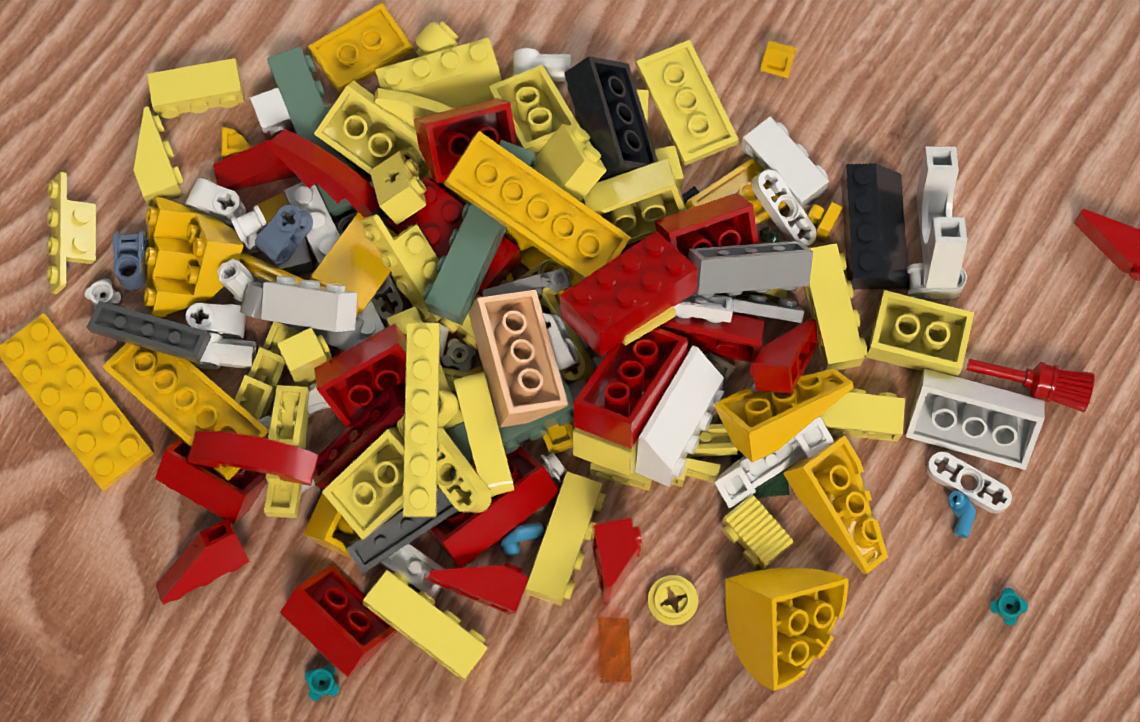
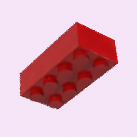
M426 177L422 183L426 188L424 197L427 205L398 225L391 218L387 223L389 228L398 235L411 225L417 224L440 260L443 255L447 256L451 248L449 241L454 229H460L464 220L462 219V213L465 206ZM503 237L477 294L481 297H484L482 293L484 289L500 285L522 261L520 248L506 237Z
M655 231L561 293V318L602 356L623 342L624 337L697 291L698 268L658 231Z
M657 327L626 346L621 342L609 350L574 401V427L632 449L686 358L688 338Z

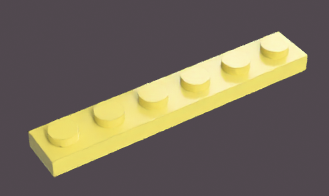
M407 323L404 517H436L440 323Z

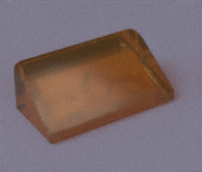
M598 617L600 684L632 682L629 618Z

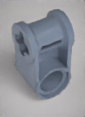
M294 205L282 206L268 225L257 235L255 245L277 265L285 263L291 258L295 249L313 228L312 216Z
M145 230L139 231V234L121 235L120 232L113 233L114 273L121 286L129 291L140 289L146 282L145 252L148 247V239ZM129 269H136L132 276H124L125 272Z

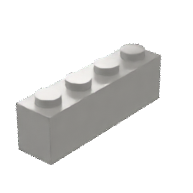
M800 241L689 249L688 260L698 268L696 294L701 297H713L715 293L739 295L743 291L751 290L765 293L775 288L796 290L797 287L809 286L813 251Z

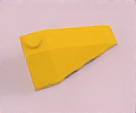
M834 368L801 376L792 393L771 391L752 393L750 388L739 391L714 404L735 448L753 463L782 448L854 387L852 381Z
M844 435L834 440V443L809 459L806 457L802 458L784 471L783 474L802 504L861 572L868 574L888 558L879 523L873 518L869 505V501L872 500L869 490L865 491L861 473L864 472L862 463Z

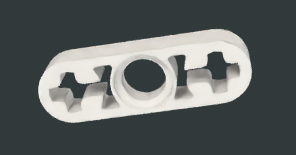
M765 170L757 174L752 180L753 192L787 242L800 241L806 246L811 245L816 239V228L781 176L774 170ZM769 180L771 185L768 189H765L763 184ZM775 194H780V197H777L774 200L771 199V197L775 196ZM780 201L788 204L790 208L788 217L780 214L778 210ZM797 219L796 222L792 223L793 225L788 224V222ZM803 229L805 234L799 239L797 234Z
M947 452L935 453L927 463L926 471L932 480L953 492H962L972 503L990 513H1001L1011 503L1012 494L1007 486ZM943 460L947 463L945 467L947 470L954 473L956 468H959L961 471L956 475L954 482L949 479L953 474L945 470L942 474L936 471L938 466L934 462L939 464ZM963 475H972L976 479L977 488L975 490L969 491L962 487L960 480ZM985 483L988 487L984 491L992 495L996 491L1001 493L1000 499L1004 503L999 502L997 505L991 503L992 497L984 492L981 498L977 494L982 490Z

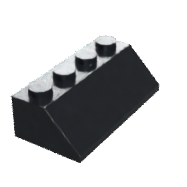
M588 56L564 72L579 126L589 134V141L601 154L600 160L606 168V172L598 182L658 162L628 63Z
M876 163L846 164L841 181L848 281L850 280L853 290L908 289L909 278L907 273L908 264L901 174Z

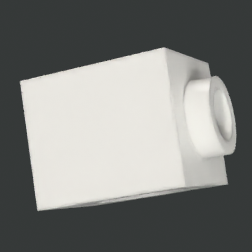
M279 88L250 98L266 140L276 137L284 129L288 131L294 130Z

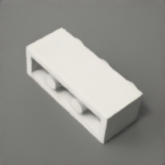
M770 116L743 137L742 151L750 159L753 157L764 171H776L803 209L826 192L829 183L826 172L821 166H815L811 162L807 151L802 145L795 144L791 140L787 129L782 123H776Z
M277 276L276 281L263 283L261 319L333 332L355 330L358 293L345 291V285L326 284L325 288L320 287V281L301 280L300 284L295 283V277Z

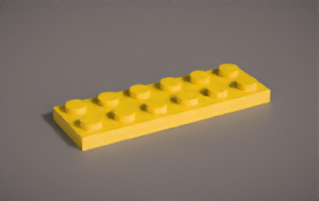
M480 131L474 135L443 183L582 280L618 257L631 238Z
M45 313L0 345L1 360L103 492L154 454Z
M126 343L102 366L106 373L190 447L197 431L231 432L266 439L269 437V430L188 360ZM220 465L219 469L214 468L228 481L240 470V468Z

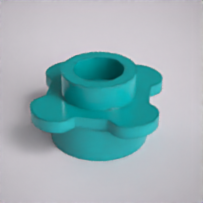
M1005 588L1001 592V597L997 601L991 602L990 610L992 613L1001 616L1005 625L1013 626L1017 622V617L1028 610V604L1018 594L1014 593L1013 589ZM1007 604H1010L1012 606L1011 610H1008L1006 608Z
M327 665L323 669L308 670L304 678L310 688L308 696L311 700L318 701L323 696L330 695L334 697L339 693L340 688L334 679L336 670L332 666ZM321 680L325 681L324 686L319 685Z

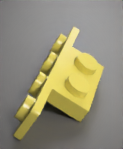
M59 172L49 182L47 188V196L51 198V209H49L47 215V225L51 227V237L47 242V254L51 255V266L47 270V283L50 284V292L52 294H58L66 286V261L93 264L96 261V204L67 200V173Z
M378 215L362 219L361 224L364 227L365 236L370 242L374 243L380 253L382 263L393 273L397 280L396 285L398 289L407 296L413 307L416 306L422 322H438L441 317L428 312L423 297L428 284H434L438 273L436 269L439 259L418 225H411L395 238H392Z

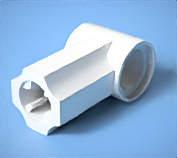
M518 49L513 53V76L543 64L552 81H566L564 72L571 68V54H540L534 49Z
M234 259L222 263L217 271L219 274L218 281L234 295L233 301L239 306L242 305L248 282H265L256 278L241 262Z
M209 332L211 339L200 363L193 362L194 366L204 369H219L220 366L251 369L256 357L257 344L254 341L225 339L222 335Z

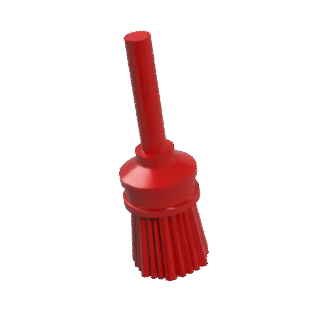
M969 359L966 367L967 371L1023 383V387L1029 388L1031 397L1042 399L1045 402L1053 401L1083 413L1090 404L1095 381L1094 373L1059 369L1058 365H1048L1045 362H1040L1034 369L1027 368L1026 371Z

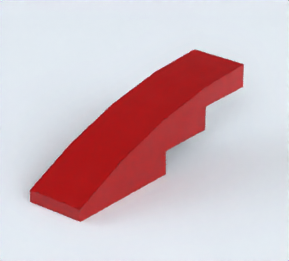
M284 129L267 144L309 189L318 183L337 204L345 198L364 218L369 217L379 208L375 188L341 160L311 141Z

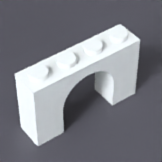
M925 147L916 198L926 288H957L967 246L965 217H952L953 195L959 172L956 147Z

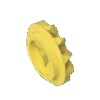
M669 575L662 577L652 585L649 591V610L657 621L668 626L682 625L690 620L697 610V591L690 581L681 576ZM667 589L673 593L674 597L685 596V598L678 602V613H676L671 605L661 606L668 599Z

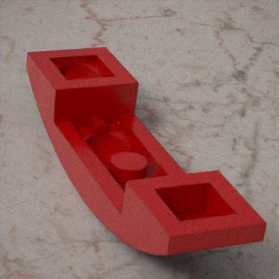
M197 431L187 461L188 463L218 469L220 465L277 475L281 481L311 486L319 456L302 448L266 438L231 432Z

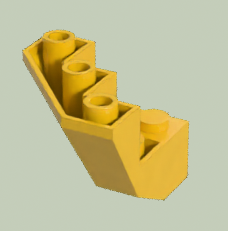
M155 196L153 206L148 207L146 213L148 247L145 252L147 288L144 292V306L148 307L150 315L161 318L188 308L195 303L212 299L224 286L218 281L219 274L217 271L222 263H226L231 259L240 261L243 244L237 232L216 217Z

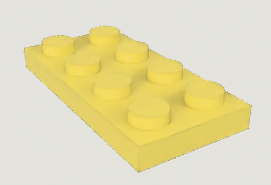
M690 40L636 61L639 74L647 90H649L652 101L684 166L738 145L739 139Z

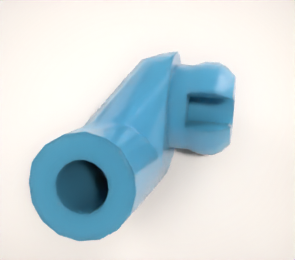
M954 491L948 496L950 508L958 519L953 533L961 538H969L976 510L965 494H962L960 491Z
M536 522L514 528L501 540L500 547H503V554L506 557L517 555L520 553L518 543L543 537L544 528L542 523Z

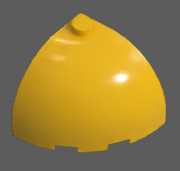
M772 568L725 579L726 617L729 634L740 661L757 682L773 691L779 690L806 674L804 669L815 658L820 659L834 639L831 636V632L837 618L843 617L847 601L849 578L818 569Z

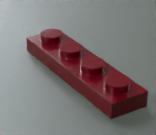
M391 385L318 455L319 459L313 477L316 486L325 489L387 429L405 414V400L400 388Z

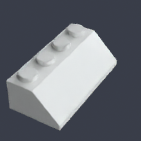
M691 347L638 440L635 472L668 487L675 477H681L687 463L685 460L688 453L694 454L700 441L699 433L701 430L707 431L712 421L713 414L711 412L715 407L714 403L724 399L726 394L725 391H722L724 377L698 347Z
M924 368L915 395L906 437L1026 470L1045 419L1044 400Z

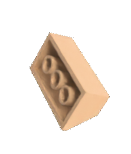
M536 290L477 298L468 314L499 428L530 423L567 407V398Z

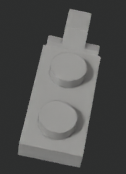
M561 268L484 289L482 293L486 297L536 290L537 295L543 294L542 288L548 287L554 292H559L570 287L571 282L568 270Z

